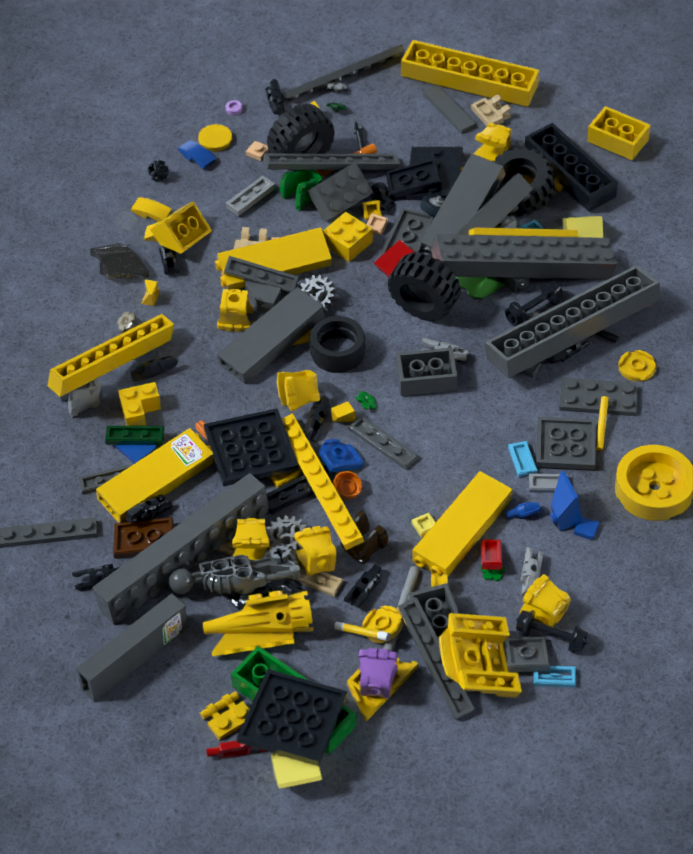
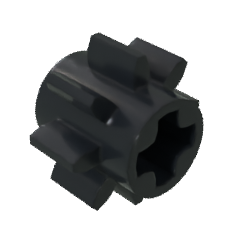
M153 160L149 164L147 172L148 175L152 176L151 180L163 181L169 175V168L165 166V161Z
M296 579L294 581L286 580L282 583L279 590L289 596L302 592L303 589L301 587L303 584Z

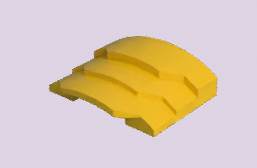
M449 614L448 628L439 637L441 659L446 676L459 683L464 691H480L481 693L496 694L497 697L514 698L522 692L518 673H511L507 670L502 644L510 636L506 617Z

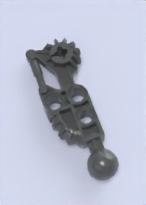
M283 544L282 546L269 547V550L265 551L263 559L250 560L245 555H237L199 563L200 572L191 573L186 569H177L169 577V586L177 594H185L193 588L194 584L199 583L203 584L204 590L209 589L213 593L223 594V592H228L230 594L235 591L240 594H249L255 588L265 586L267 581L286 578L299 579L301 573L296 550H293L292 546L286 547Z

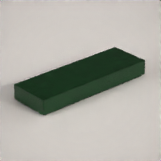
M107 426L105 444L163 445L165 429L164 426Z

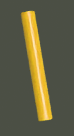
M606 396L601 397L595 448L598 451H603L609 401V398Z

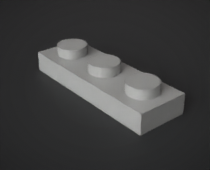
M261 176L226 202V208L235 215L240 216L276 189L275 183L265 176Z

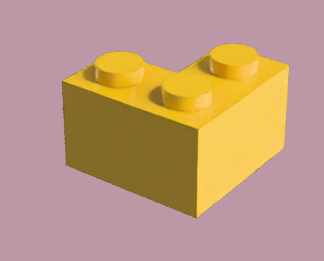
M155 382L118 390L126 426H146L144 413L161 409L159 393Z

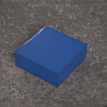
M581 516L582 522L577 523L574 535L593 540L599 527V522Z

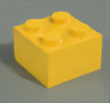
M347 212L343 213L322 231L328 249L348 262L353 260L373 242V228Z

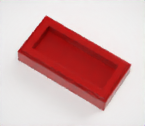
M481 540L482 569H502L501 540Z

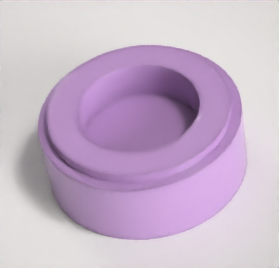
M232 100L226 104V112L229 115H238L243 110L242 103Z

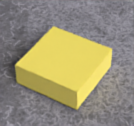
M430 513L412 519V525L420 537L425 536L436 523Z

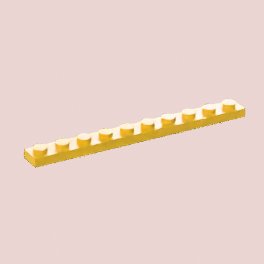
M293 413L282 418L298 465L344 548L348 550L363 543L364 540Z

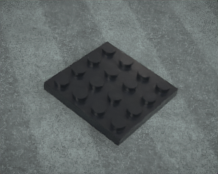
M278 408L203 424V429L213 453L223 487L237 483L249 473L256 479L299 470L296 456Z
M267 669L239 731L237 742L319 766L348 697V691Z

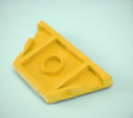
M397 658L395 664L398 665V670L393 679L390 697L418 669L416 661L407 663ZM358 669L347 680V686L364 720L368 721L389 698L371 695L361 696V673Z

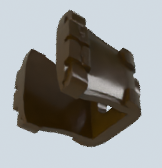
M360 510L356 514L357 517L354 523L363 536L369 531L370 525L367 515ZM378 525L359 547L356 545L346 550L342 542L340 544L350 557L363 564L369 561L371 555L380 547L382 549L388 545L389 539L387 532L382 526Z

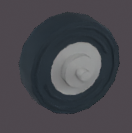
M426 195L423 197L420 207L425 213L435 217L445 198L436 195Z

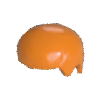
M350 471L339 472L333 479V486L343 500L356 498L362 490L361 479L356 473Z

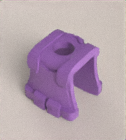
M377 648L359 650L361 696L371 695L390 698L393 679L398 670V665L395 664L398 656L396 652H390L388 649L377 650Z

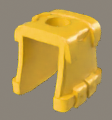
M489 122L488 126L475 137L476 141L484 145L477 149L474 154L491 162L496 161L495 158L499 154L503 155L504 151L509 150L512 129Z
M223 289L220 317L217 321L218 329L233 332V330L235 332L245 331L251 326L247 313L253 314V306L249 300V291Z
M311 370L278 372L276 382L278 396L282 405H288L289 410L294 411L305 404L320 401L317 374Z
M237 519V530L232 540V547L236 548L233 556L245 555L250 560L263 559L265 551L269 547L265 519Z
M314 526L312 529L310 527L304 528L302 531L294 534L295 540L303 547V549L297 550L296 553L298 562L305 569L307 576L335 570L336 548L332 544L329 527L321 528L320 526Z
M543 574L528 588L523 598L524 604L520 613L522 610L529 612L534 610L536 611L534 620L554 627L568 610L571 599L569 594L561 591L548 576Z

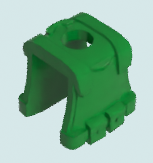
M297 170L283 173V178L280 181L281 197L285 200L296 192L295 208L298 211L304 209V206L312 201L307 191L322 182L321 175L314 170Z

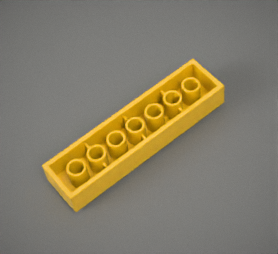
M412 40L401 60V76L489 98L499 95L502 101L526 107L529 106L539 84V70L416 40Z

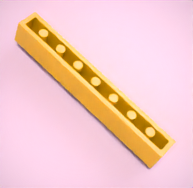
M160 314L50 369L47 386L61 397L171 341L174 323L163 314Z

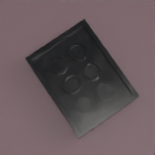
M411 147L410 165L436 158L442 186L406 195V200L422 201L426 195H436L446 199L462 172L463 147Z

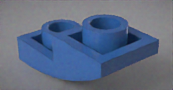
M191 140L177 149L188 161L193 159L202 169L216 160L212 153Z

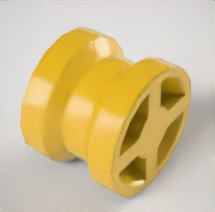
M431 574V587L447 583V574L442 576Z

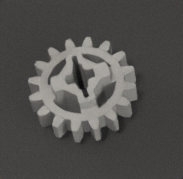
M312 275V280L306 278L307 283L300 284L303 287L301 290L306 291L315 301H320L324 310L328 311L327 306H333L331 301L336 300V297L333 295L337 293L336 289L333 288L335 285L328 277L323 278L322 275H319L318 278Z
M285 515L283 520L277 517V522L271 521V527H266L269 547L285 544L286 547L292 546L293 550L296 551L297 549H303L294 538L296 532L307 528L306 524L302 525L301 519L295 521V516L288 519L287 515Z

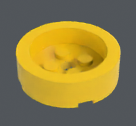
M644 445L637 447L624 455L618 464L615 480L617 499L620 500L628 512L642 519L663 521L678 514L680 515L689 507L693 499V465L682 453L667 446ZM657 484L660 488L653 490L649 486Z

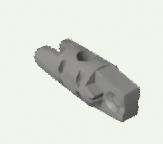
M422 338V344L434 347V349L452 347L455 362L457 360L466 361L469 351L459 348L458 345Z
M531 547L526 548L520 578L522 595H525L528 588L539 578L544 553L539 551L536 558L532 559L533 548Z

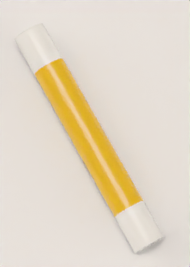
M336 622L334 625L336 630L389 641L391 637L390 633L342 622Z

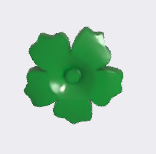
M360 391L359 395L355 398L357 402L361 403L363 409L368 410L370 408L375 410L377 407L375 398L365 391Z
M480 566L481 572L484 573L482 578L491 581L493 577L494 581L497 582L501 580V573H505L504 566H502V569H482V566Z

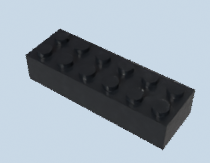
M553 122L525 136V148L537 150L538 153L546 156V159L551 164L554 178L559 180L563 188L588 212L616 198L618 182Z

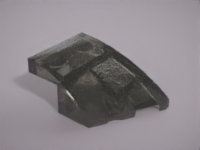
M122 243L90 248V255L100 260V274L108 278H132L134 274L149 277V271L141 259Z

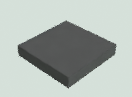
M546 637L507 638L504 641L508 672L550 671Z

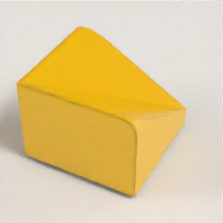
M145 280L146 293L141 304L154 306L159 296L157 281Z
M349 402L331 408L333 422L355 421V411Z

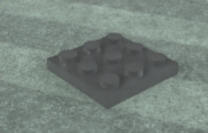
M538 417L536 467L595 470L596 419Z

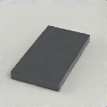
M402 208L379 257L399 240L416 254L421 253L423 248L421 241L435 217L427 213Z

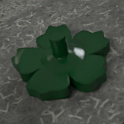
M332 102L326 105L335 109V113H338V109L347 110L346 105Z

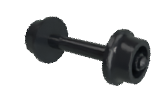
M556 281L543 282L541 284L542 294L525 305L521 306L517 302H511L505 310V316L509 323L516 326L526 322V312L546 299L551 304H556L563 295L560 285Z
M522 610L520 616L516 618V630L522 632L526 637L532 628L570 641L568 648L570 652L573 650L581 652L584 645L588 644V632L582 630L579 625H576L573 633L534 621L536 614L534 610L531 612Z

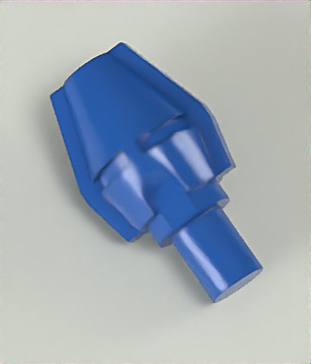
M525 502L514 507L515 509L505 511L507 519L516 516L517 518H527L541 511L539 502Z

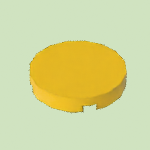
M219 124L204 127L198 135L199 144L207 150H212V152L225 150L232 141L230 129Z
M641 350L624 353L618 363L621 375L634 382L648 380L656 371L653 356Z
M381 606V609H374L366 615L362 627L390 633V640H392L400 633L403 627V618L396 608ZM367 637L370 641L375 643L388 642L385 640Z

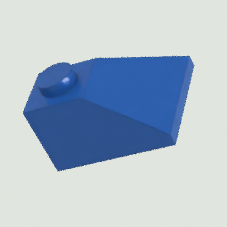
M565 471L560 472L551 503L552 513H550L553 525L557 524L560 531L582 522L579 499Z

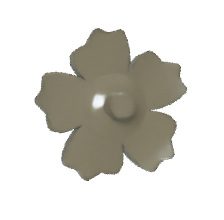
M126 311L122 314V317H119L117 325L120 332H125L126 329L129 330L134 327L132 323L136 318L134 313Z

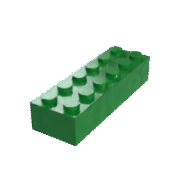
M259 646L231 673L232 687L251 701L254 700L267 669L306 679ZM345 705L325 752L328 755L356 727V713Z

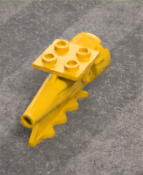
M281 590L269 592L267 597H262V594L249 595V599L245 600L246 605L241 611L203 622L204 634H224L211 652L212 656L251 651L257 646L268 648L294 644L292 632H313V627H309V624L313 623L310 602L304 598V595H308L307 591L289 596L283 594ZM281 612L283 616L280 620H277L276 614Z

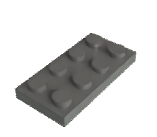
M562 377L559 411L599 414L601 397L606 396L609 398L607 414L636 416L638 383Z

